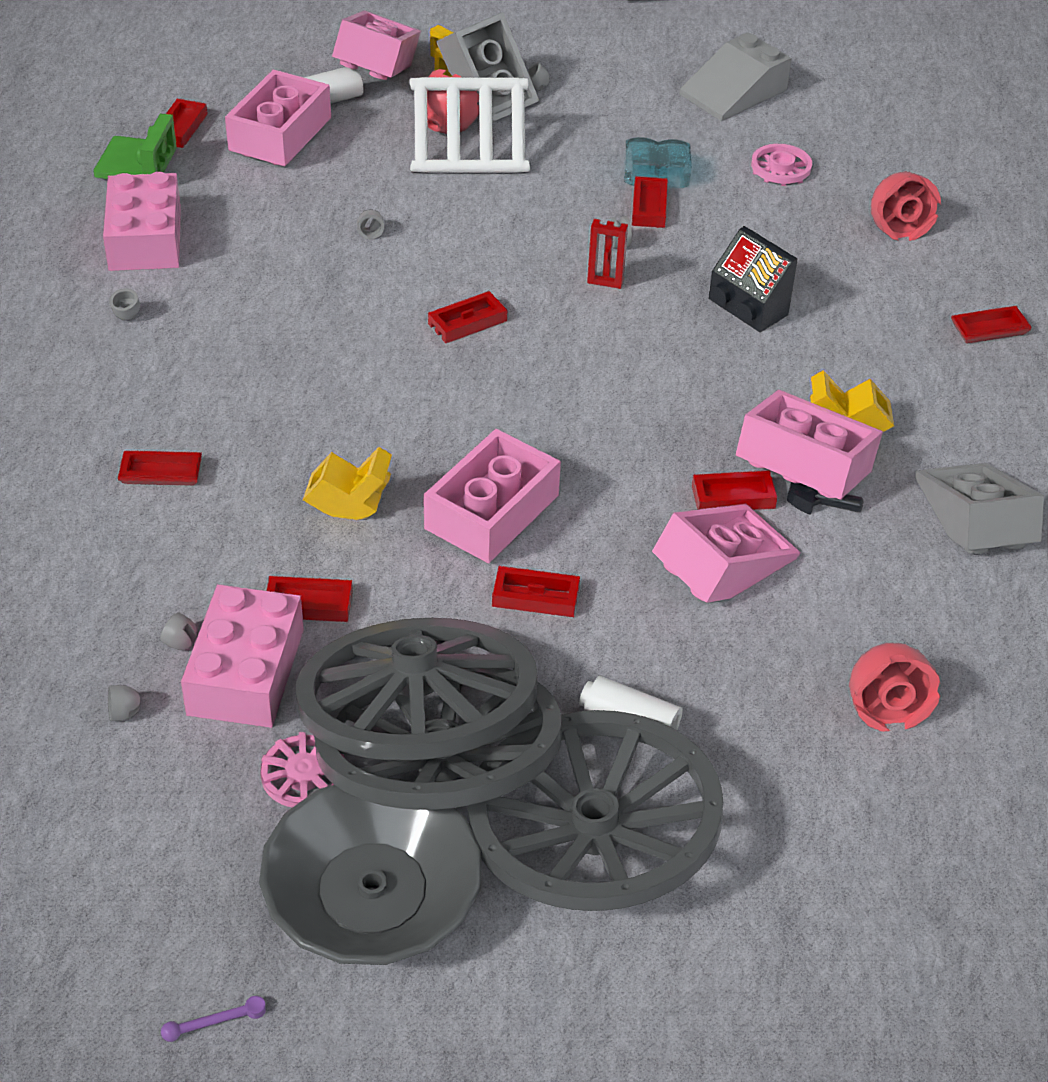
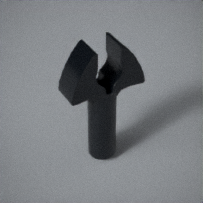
M793 482L790 483L787 501L792 506L809 515L812 513L813 506L818 504L860 512L864 503L862 497L846 494L841 500L828 498L821 495L814 488L802 483Z

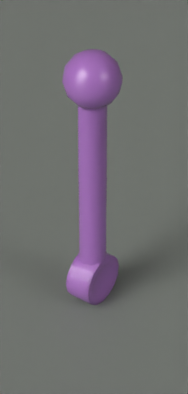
M252 996L246 1001L245 1005L180 1024L169 1021L162 1026L161 1036L165 1041L173 1042L179 1038L180 1034L247 1015L250 1018L258 1019L265 1014V1001L260 996Z

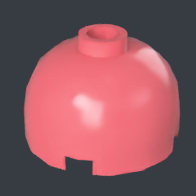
M442 69L432 71L429 77L449 76L443 75L446 70ZM454 74L452 77H461V76H459V75H457V74ZM427 91L428 128L447 134V91ZM460 91V132L465 131L479 115V106L477 104L479 102V94L477 91Z
M907 171L894 173L882 180L876 187L871 199V215L877 227L890 238L898 240V238L909 237V241L916 240L926 234L936 223L938 215L935 213L937 203L941 205V197L937 187L924 176Z
M884 643L874 646L860 656L852 669L849 688L853 705L859 717L867 726L881 732L890 731L885 724L905 722V729L915 727L930 716L940 699L937 691L940 679L935 668L919 650L906 644Z

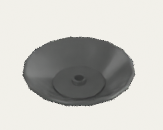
M391 779L397 781H404L402 779ZM331 785L316 790L284 813L264 844L259 885L271 919L300 948L339 964L388 965L428 952L462 925L481 889L482 851L473 835L467 818L455 808L412 810L382 806L356 798L342 791L337 786ZM368 886H379L377 889L373 890L366 888Z

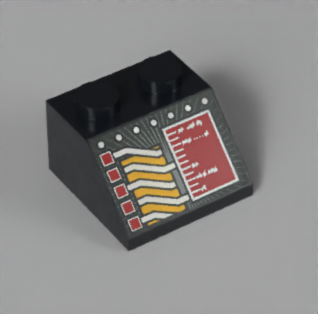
M743 226L739 229L712 270L708 299L756 331L762 332L789 315L798 258L748 227Z

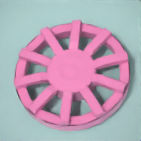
M769 144L758 148L753 153L751 167L753 174L763 178L764 182L781 183V186H786V184L803 183V180L810 176L812 160L805 151L798 147L787 144ZM762 157L768 162L760 161L758 159ZM799 157L802 161L795 162V159Z
M299 732V735L283 740L280 738L262 757L260 774L264 790L273 800L291 808L308 797V790L315 787L319 789L328 787L322 780L324 773L317 761L316 748L314 747L311 753L306 752V745L315 746L314 735H307L306 732ZM299 746V753L295 754L291 749L292 747ZM283 752L289 759L285 760L277 758V756ZM270 765L285 768L284 770H278L268 774ZM286 777V782L279 790L271 784V781ZM290 788L300 791V797H293L286 793Z

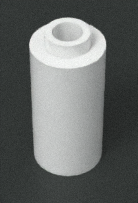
M343 67L303 77L329 84L330 104L363 95V81L358 69Z
M598 676L594 682L588 681L582 690L579 705L584 707V711L606 710L632 713L659 721L675 730H678L683 711L680 706L603 676Z

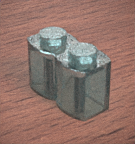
M644 137L626 140L624 151L625 183L634 186L635 176L668 178L667 188H685L689 186L692 169L689 143L676 139L657 142Z

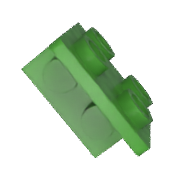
M160 113L154 125L149 127L146 139L113 136L93 170L94 177L108 179V176L122 173L139 175L164 172L177 149L173 115Z

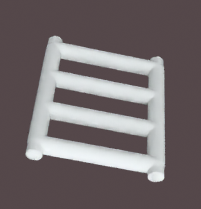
M410 78L409 84L411 90H414L415 160H412L410 165L411 172L520 173L530 171L529 160H525L524 90H528V78ZM427 91H447V160L428 159ZM460 91H479L480 160H460ZM492 91H511L512 160H493Z

